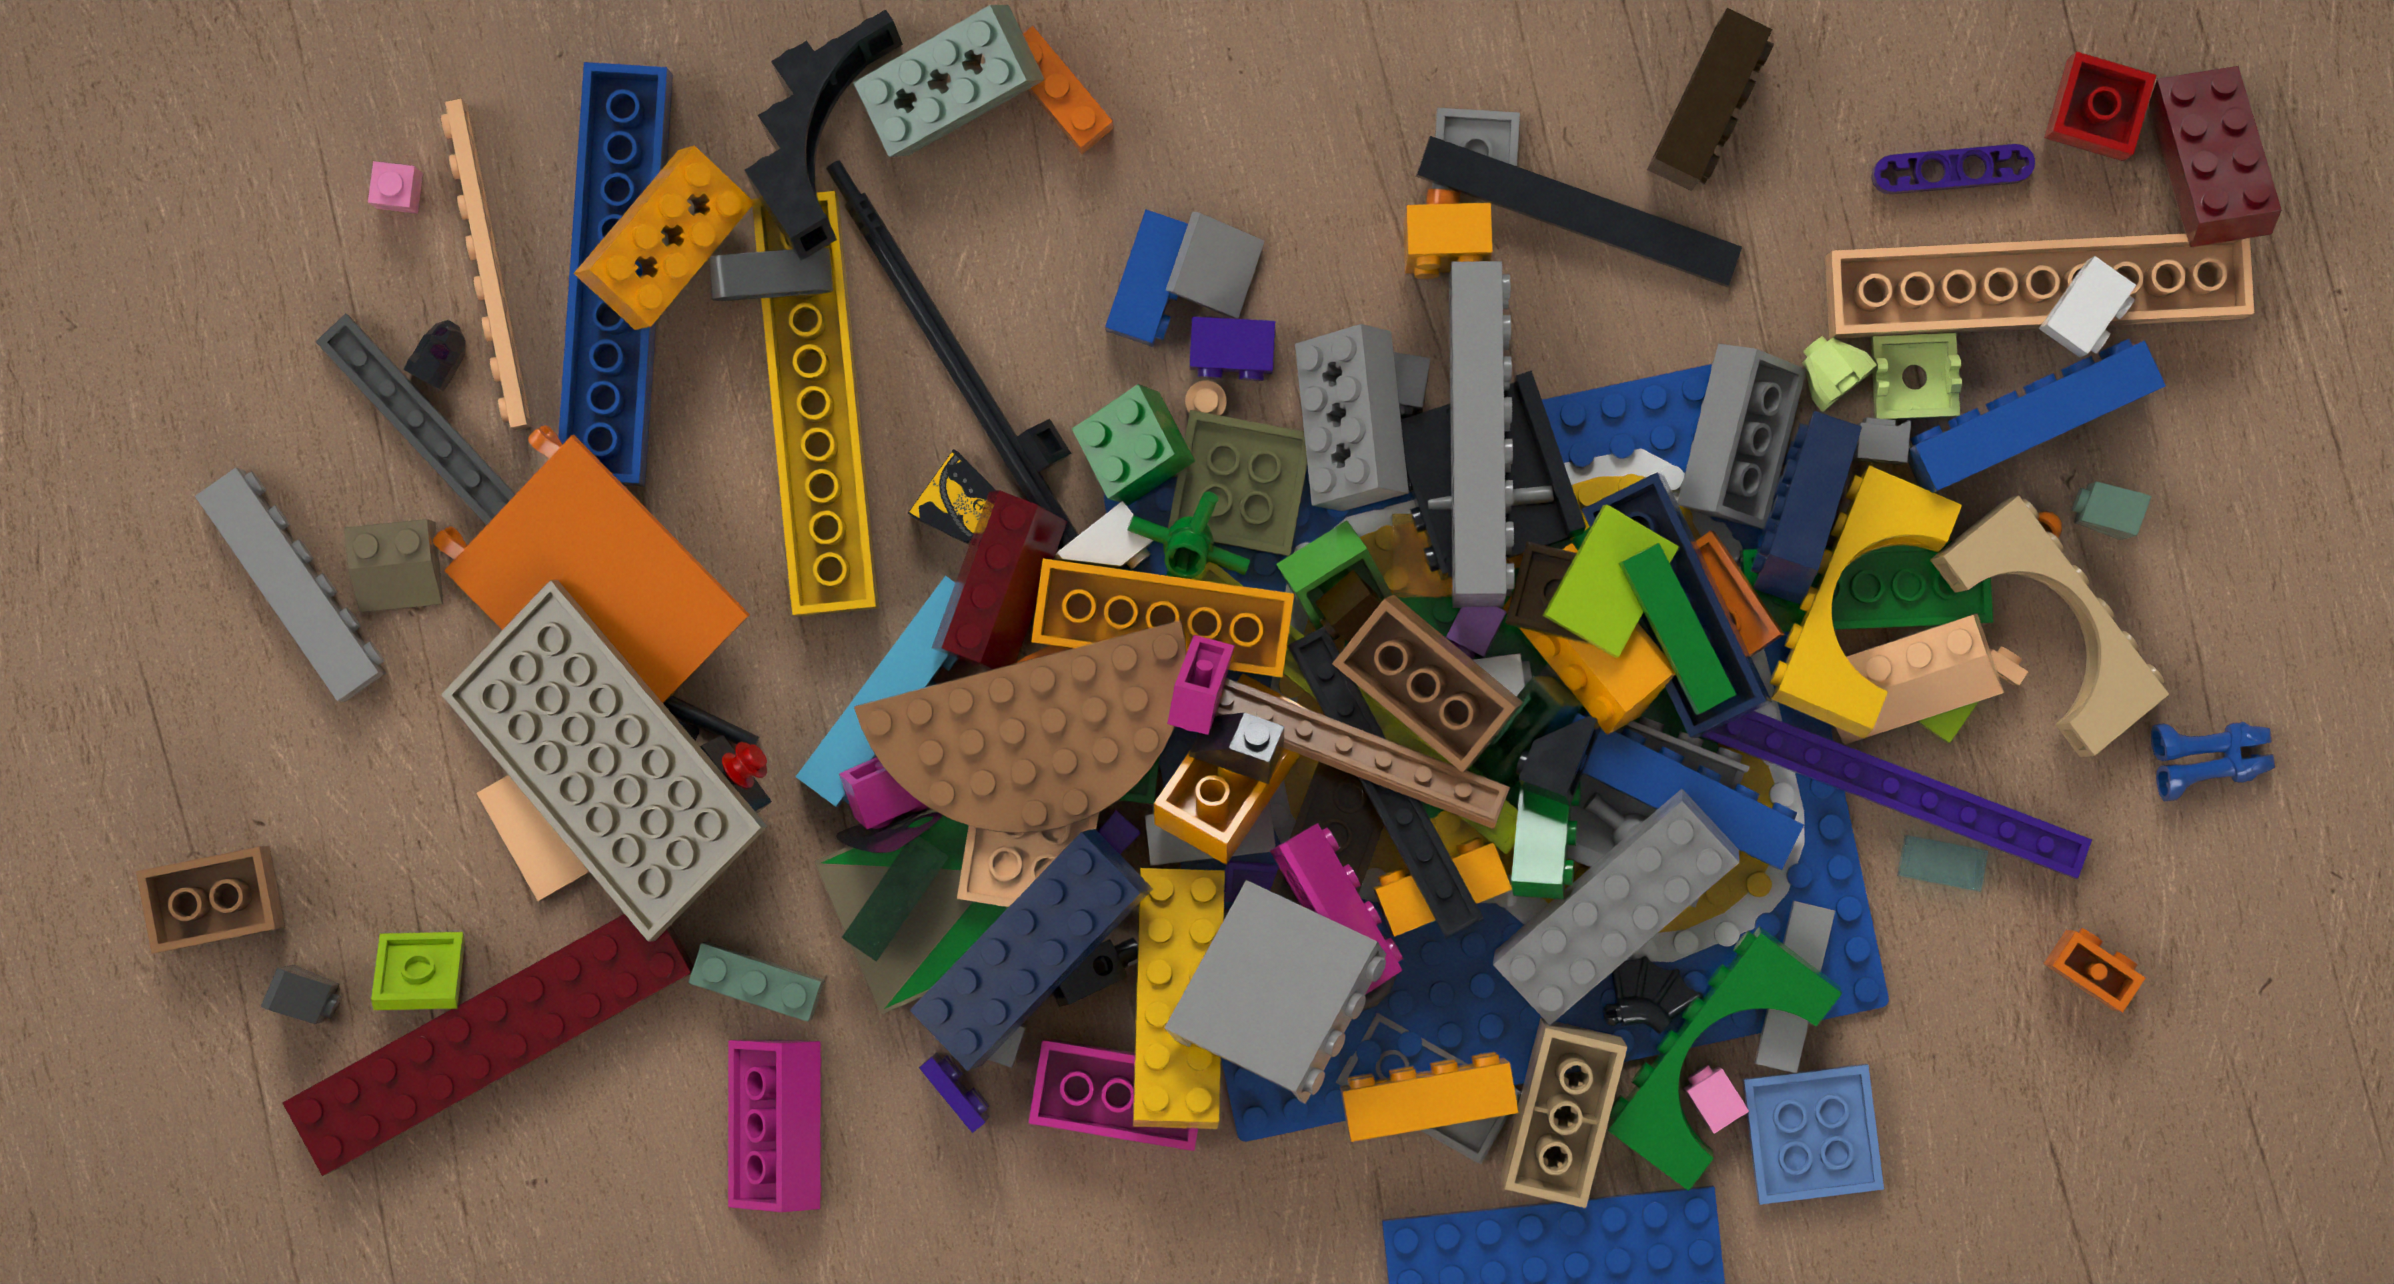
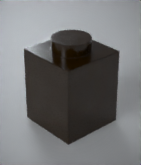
M1352 570L1315 603L1325 616L1320 620V623L1335 640L1342 636L1350 642L1382 600Z

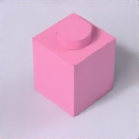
M373 161L368 203L376 209L418 214L423 173L415 166Z
M1706 1065L1688 1077L1690 1084L1684 1087L1683 1090L1712 1133L1715 1134L1749 1112L1722 1068L1717 1066L1711 1069L1709 1065Z

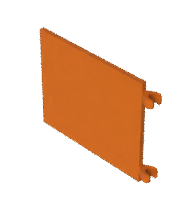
M541 426L529 435L528 442L537 451L548 457V461L468 545L461 534L451 526L439 531L434 537V545L454 559L444 571L501 630L514 619L550 580H558L660 701L664 703L750 614L574 434L562 445L556 433L549 426Z

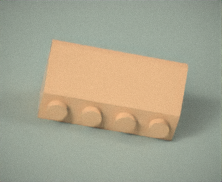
M1978 614L1847 656L1849 662L1862 676L1876 686L1888 691L1875 726L1867 737L2004 693ZM1836 727L1844 745L1863 739Z

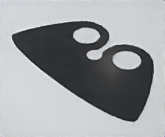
M921 810L882 828L866 829L862 824H858L837 833L836 837L841 843L862 851L890 853L917 838L939 821L943 815L938 812H932L914 818L922 812ZM933 817L932 820L921 826L909 828V825L917 820ZM904 823L902 826L896 829H891L895 825Z

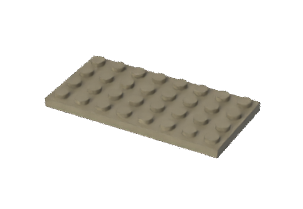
M550 580L441 694L648 942L656 941L768 827L558 580Z

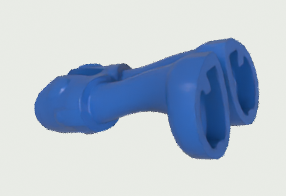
M2245 722L2227 725L2222 733L2205 736H2186L2179 734L2168 724L2154 725L2151 729V745L2155 757L2160 761L2175 760L2190 755L2224 753V758L2186 765L2171 764L2160 766L2156 773V783L2161 799L2163 801H2175L2183 795L2187 787L2203 780L2231 777L2234 782L2243 783L2252 781L2257 775L2274 769V754H2250V757L2242 758L2240 748L2244 746L2252 748L2260 744L2271 743L2270 728L2250 726Z

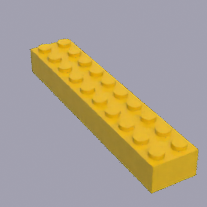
M835 191L817 192L819 205L826 214L837 238L836 241L824 247L830 249L833 291L822 294L761 298L792 615L796 617L879 609L839 197ZM759 198L752 199L755 202L752 210L756 251L791 250L792 247Z

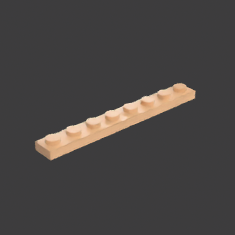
M462 99L445 102L447 114L441 115L442 127L446 139L452 138L455 154L449 155V161L454 179L461 180L463 195L457 196L459 211L463 220L469 219L472 235L466 236V246L470 260H477L480 276L474 277L475 291L479 301L485 300L488 316L482 317L483 330L487 342L493 341L496 357L490 358L492 375L495 382L501 381L504 393L503 398H498L500 415L503 423L509 422L510 428L516 431L533 428L468 104Z

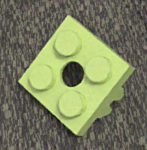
M1956 333L1871 337V355L1873 361L1877 364L1872 369L1874 418L1898 420L1960 416L1959 393L1962 388V378L1959 377L1961 359L1957 355ZM1917 365L1924 369L1926 382L1923 387L1910 389L1904 384L1902 375L1908 366Z

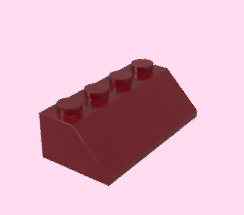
M1001 490L989 492L932 649L987 670L1015 664L1036 608L1043 558L1054 559L1067 521L1039 505Z

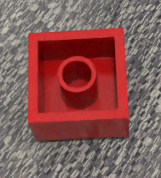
M2076 51L2066 61L2044 138L2124 162L2134 155L2157 75Z

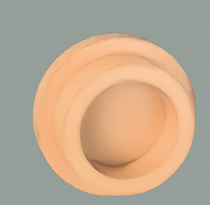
M1209 380L1193 384L1187 391L1185 398L1188 413H1190V410L1221 416L1227 404L1226 394L1222 387Z

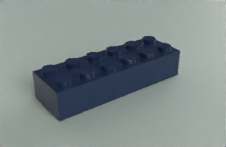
M1656 472L1583 508V514L1590 528L1602 506L1607 504L1679 546L1670 565L1736 693L1735 696L1696 715L1675 674L1665 686L1689 737L1698 738L1772 703L1665 476ZM1643 612L1638 623L1664 653Z
M1096 829L1081 832L910 1011L967 1071L982 1066L1133 911L1153 888Z

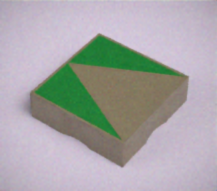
M931 809V810H929V811H927V812H924V813H922V814H920V815H918V816H915L914 818L919 817V816L924 815V814L936 812V811H934V810ZM944 815L928 830L894 852L874 853L847 846L814 861L881 1015L923 997L1008 908L957 899L969 825L952 820ZM933 817L917 820L909 825V828L921 826L932 820ZM904 823L895 825L891 829H896L902 826Z

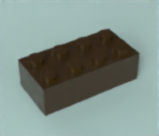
M1729 8L1725 10L1714 28L1647 168L1648 171L1690 191L1694 189L1698 182L1705 185L1720 156L1714 154L1716 146H1724L1738 121V118L1731 116L1734 109L1741 110L1755 86L1756 81L1750 79L1752 71L1759 73L1771 53L1774 43L1768 41V38L1773 29Z

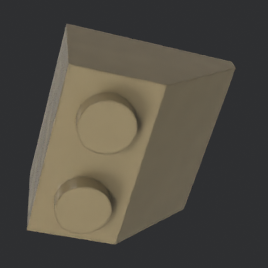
M422 519L344 527L348 571L359 612L443 604L439 552L433 543V539L437 535L436 522Z

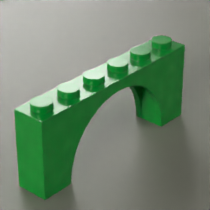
M1760 926L1754 934L1747 931L1740 938L1733 949L1737 956L1728 967L1721 964L1707 983L1712 988L1703 1000L1696 997L1689 1004L1682 1015L1686 1019L1685 1023L1677 1033L1670 1030L1657 1047L1661 1054L1652 1065H1649L1647 1062L1642 1065L1631 1081L1635 1085L1634 1089L1627 1098L1620 1095L1614 1101L1611 1109L1608 1131L1688 1191L1714 1159L1713 1149L1696 1134L1688 1122L1681 1106L1678 1092L1682 1064L1694 1041L1705 1029L1719 1019L1749 1009L1764 1008L1785 1011L1797 1015L1817 1027L1842 995L1841 987Z

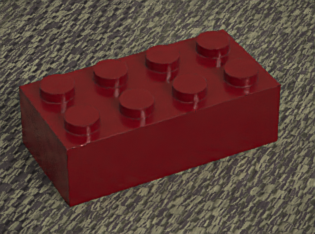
M2239 66L2157 78L2149 101V107L2190 247L2271 235L2282 209Z

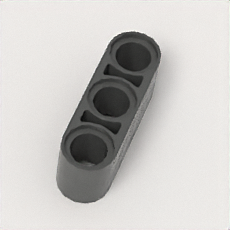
M822 248L802 261L793 249L709 257L711 297L713 301L811 295L833 291L829 248Z

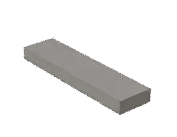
M1797 901L1792 902L1783 944L1819 971L1822 969L1835 911ZM1767 1009L1754 1063L1797 1074L1809 1021L1785 1011Z

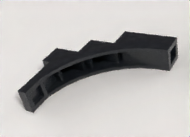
M886 10L864 20L860 25L838 38L828 41L816 51L812 49L806 40L800 45L788 49L781 56L771 61L779 81L789 97L773 104L769 109L758 115L766 135L776 151L769 156L760 158L755 164L745 169V173L755 194L801 261L837 240L830 222L818 202L815 186L817 148L832 109L850 83L867 65L903 45L895 23Z

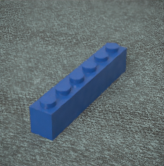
M1587 710L1584 716L1579 713H1573L1568 725L1591 715ZM1600 727L1601 730L1583 774L1656 810L1679 790L1683 789L1740 851L1776 869H1783L1804 824L1795 820L1797 812L1777 802L1774 803L1771 809L1757 802L1759 793L1738 783L1733 790L1719 783L1722 775L1702 765H1699L1697 771H1694L1682 765L1684 756L1663 746L1658 753L1644 746L1647 738L1627 728H1624L1621 734L1614 731L1607 735Z

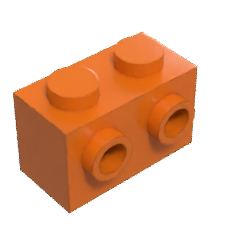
M2081 928L2079 932L2066 929L2044 962V965L2111 1010L2123 1013L2146 979L2135 971L2138 964L2118 951L2112 956L2100 947L2103 941L2084 928Z

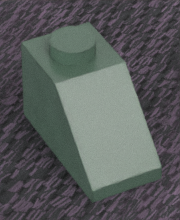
M2097 481L2090 483L2086 489L2080 488L2072 507V511L2077 512L2074 523L2118 540L2137 536L2152 496Z

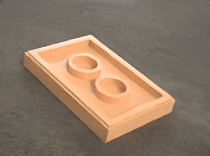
M509 775L477 792L479 799L537 901L543 900L590 873Z

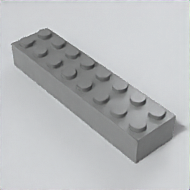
M1502 261L1451 262L1449 277L1453 608H1503L1505 597L1512 596V589H1514V563H1506V555H1512V547L1514 546L1513 522H1506L1505 514H1511V506H1513V480H1505V472H1511L1513 442L1512 439H1504V432L1510 431V423H1512V397H1504V391H1509L1512 361L1511 356H1503V350H1509V340H1511V315H1503V309H1508L1511 283L1510 274H1502Z

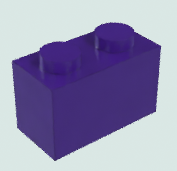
M1192 317L1190 370L1198 371L1197 377L1222 379L1223 372L1239 373V380L1264 381V374L1273 373L1275 321Z

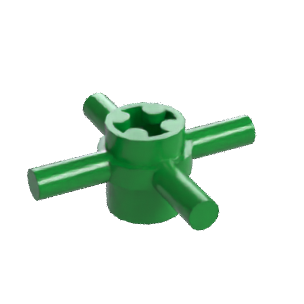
M1209 491L1203 493L1193 517H1182L1175 521L1169 529L1134 515L1131 517L1127 531L1164 544V561L1168 569L1166 576L1194 578L1203 572L1207 562L1245 575L1250 560L1214 546V539L1207 524L1219 498L1216 494Z

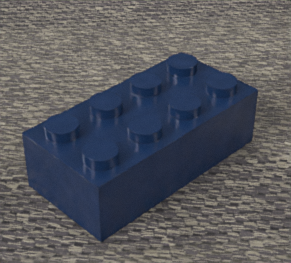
M1817 411L1813 412L1807 425L1799 424L1794 441H1791L1784 460L1786 467L1783 476H1780L1773 495L1775 502L1772 511L1769 512L1761 536H1764L1761 547H1758L1750 569L1751 572L1757 573L1753 589L1801 605L1819 570L1862 426Z

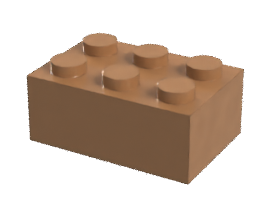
M259 846L136 871L151 954L285 928L270 846Z

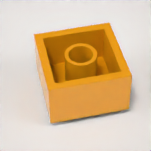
M1491 203L1406 206L1403 224L1405 274L1414 273V277L1417 279H1434L1439 277V273H1449L1451 262L1491 260L1493 252Z

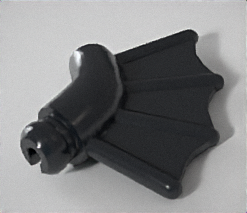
M1643 956L1634 961L1625 960L1612 972L1616 1000L1615 1003H1609L1603 1007V1016L1606 1024L1609 1026H1616L1617 1024H1621V1026L1645 1024L1658 1034H1661L1673 1018L1684 1012L1696 997L1702 999L1703 994L1689 988L1680 976L1679 969H1662L1651 962L1647 956Z

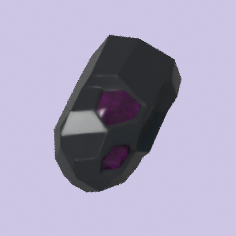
M450 320L436 323L423 335L403 370L444 392L465 357L466 340L460 326Z

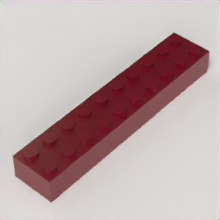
M623 914L458 1005L457 1009L445 1012L282 1103L318 1170L324 1176L692 973L694 966L672 925L656 941L648 942L630 919Z

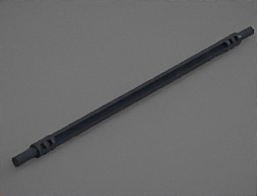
M840 160L833 162L826 170L847 203L844 205L1027 499L1029 502L1039 505L1067 521L1058 546L1059 550H1061L1079 535L1041 473L1037 472L1032 462L1026 457L1013 428L866 193H860Z

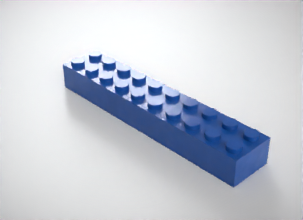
M584 62L558 438L563 445L574 434L624 486L645 487L656 321L651 327L634 330L582 282L574 272L667 164L673 74L667 67ZM635 262L639 267L635 272L638 276H642V266L639 262Z

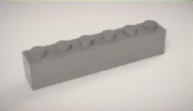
M234 468L195 497L335 699L340 702H346L386 674L380 666L385 660L371 641L365 644L356 630L361 625L349 608L345 607L341 610L332 596L337 594V591L324 573L318 576L309 562L314 558L300 539L294 542L285 528L290 523L283 512L276 505L270 508L263 498L262 494L266 492V489L253 471L247 474L245 470Z

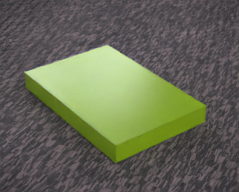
M1603 505L1543 616L1614 658L1619 657L1643 614V610L1619 563L1656 543H1660L1670 563L1679 546L1611 506Z

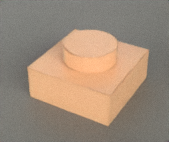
M2002 646L1998 651L1990 649L1998 676L2012 685H2020L2028 673L2027 670L2019 666L2022 659Z

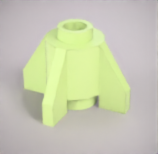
M1821 336L1803 351L1807 358L1802 362V365L1806 369L1811 398L1822 412L1827 410L1856 384L1872 374L1871 370L1877 366L1867 352L1837 340L1835 337L1826 341Z

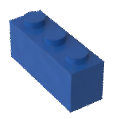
M1145 209L1105 325L1107 332L1153 347L1156 338L1164 340L1171 316L1164 314L1169 299L1177 301L1179 297L1166 291V287L1188 223Z

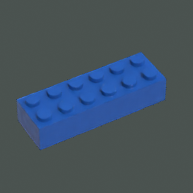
M2130 338L2099 352L2101 361L2095 363L2093 357L2089 356L2061 369L2064 377L2059 380L2052 373L2024 386L2023 389L2026 395L2020 398L2015 390L1985 404L1988 412L1983 415L1976 408L1948 421L1951 428L1948 431L1942 432L1940 425L1911 438L1910 441L1913 447L1908 450L1907 462L1918 486L1931 492H1936L2165 387V382L2145 340L2133 345Z

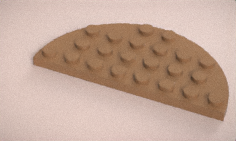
M1182 620L854 706L861 729L883 767L905 790L932 810L952 820L973 827L999 832H1039L1060 828L1086 819L1119 800L1143 778L1165 748L1175 727L1167 724L1174 685L1187 654Z

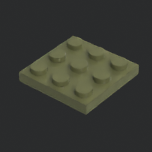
M1190 410L1185 442L1195 462L1178 473L1168 529L1175 521L1182 517H1193L1203 493L1209 491L1216 494L1219 498L1207 524L1210 527L1214 543L1290 556L1307 469L1304 431Z

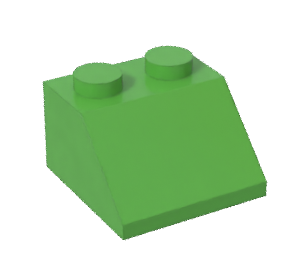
M1347 520L1276 564L1315 630L1323 627L1320 620L1325 617L1315 602L1352 570L1377 593L1382 601L1384 598L1392 596L1367 547Z

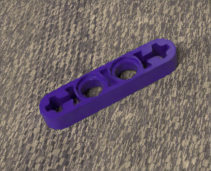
M2021 144L1893 154L1883 157L1875 164L1872 169L1871 179L1876 189L1884 194L2015 184L2022 182L2032 174L2035 168V158L2031 150ZM2012 153H2016L2018 160L2025 161V166L2019 169L2018 175L2014 174L2012 168L2005 167L1996 170L1998 177H1992L1994 163L1990 154H1996L1995 163L2009 160ZM1976 156L1984 162L1985 172L1981 178L1972 179L1966 176L1962 168L1965 158ZM1936 160L1940 162L1944 170L1940 181L1929 182L1925 180L1921 173V167L1925 161ZM1908 161H1914L1912 175L1916 184H1909L1911 176L1899 177L1895 180V185H1890L1887 178H1881L1880 173L1887 169L1888 164H1893L1895 171H1905L1910 168Z

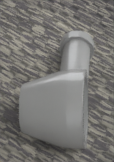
M1594 792L1584 805L1585 810L1593 812L1613 828L1615 845L1647 819L1646 816L1638 813L1621 814L1604 801L1597 792Z

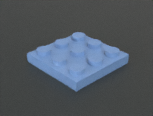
M1868 1064L1797 1072V1074L1786 1073L1742 1079L1745 1105L1749 1110L1746 1114L1757 1202L1759 1205L1884 1190Z

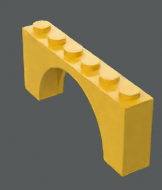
M1870 465L1861 477L1854 475L1848 486L1845 498L1851 500L1847 512L1846 514L1839 512L1834 521L1830 535L1836 537L1831 551L1824 550L1817 572L1821 574L1816 588L1810 586L1800 605V609L1806 611L1801 625L1794 623L1785 643V646L1791 649L1786 663L1779 660L1769 683L1776 686L1771 697L1772 700L1863 739L1873 730L1888 691L1876 686L1862 676L1849 662L1838 643L1832 622V599L1836 583L1846 566L1872 550L1888 546L1908 545L1939 552L1948 542L1962 507L1957 502Z

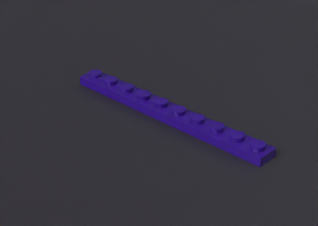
M1756 711L1700 736L2074 879L2079 878L2092 842L2090 838Z

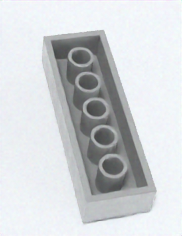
M1681 789L1574 881L1573 885L1566 888L1564 899H1554L1498 947L1494 952L1493 966L1542 1018L1551 1025L1739 863V849L1689 795Z

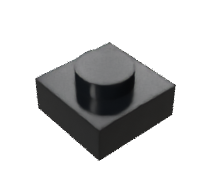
M1050 419L1027 429L1016 437L1024 449L1026 457L1032 462L1037 472L1061 462L1072 454Z

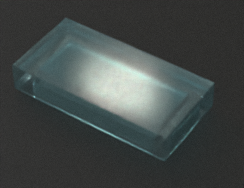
M1904 835L1897 876L1981 892L1989 851Z

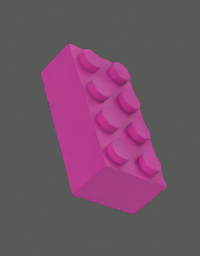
M1043 1038L1029 1124L1195 1151L1198 1128L1133 1127L1134 1052Z

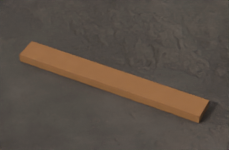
M1226 678L1215 716L1245 712L1284 726L1285 749L1489 828H1495L1510 787L1467 770L1462 773L1454 765Z

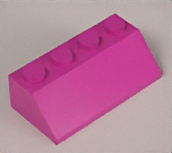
M1317 823L1269 851L1301 906L1376 940L1387 954L1385 957V969L1376 982L1372 981L1366 992L1367 994L1402 971L1398 962L1403 957L1392 938L1385 940L1377 925L1382 923L1373 904L1370 901L1363 903L1356 888L1361 885L1355 872L1349 864L1343 867L1335 852L1339 850V845L1328 828L1321 830Z
M728 1040V1207L772 1212L820 1209L821 1041Z

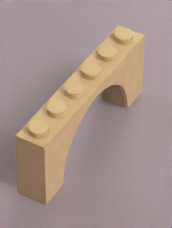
M2019 495L2004 499L1930 560L1955 593L1969 590L1979 582L1992 576L2008 574L2037 580L2054 590L2066 601L2076 615L2084 635L2087 656L2086 670L2076 700L2068 712L2055 725L2079 757L2095 756L2166 698L2169 693L2162 685L2164 679L2160 672L2151 664H2146L2137 652L2139 651V646L2135 639L2126 631H2121L2112 619L2114 618V613L2110 606L2101 598H2096L2087 586L2089 585V580L2085 573L2076 565H2071L2062 553L2064 552V547L2060 540L2051 532H2046L2037 520L2039 519V514L2035 507L2028 500L2021 499Z

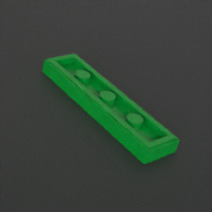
M1656 543L1620 562L1619 564L1695 714H1701L1735 696L1736 693L1660 543Z

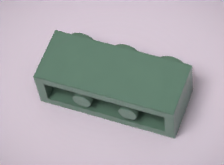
M703 942L700 945L688 983L809 1022L813 1019L825 980L710 942Z

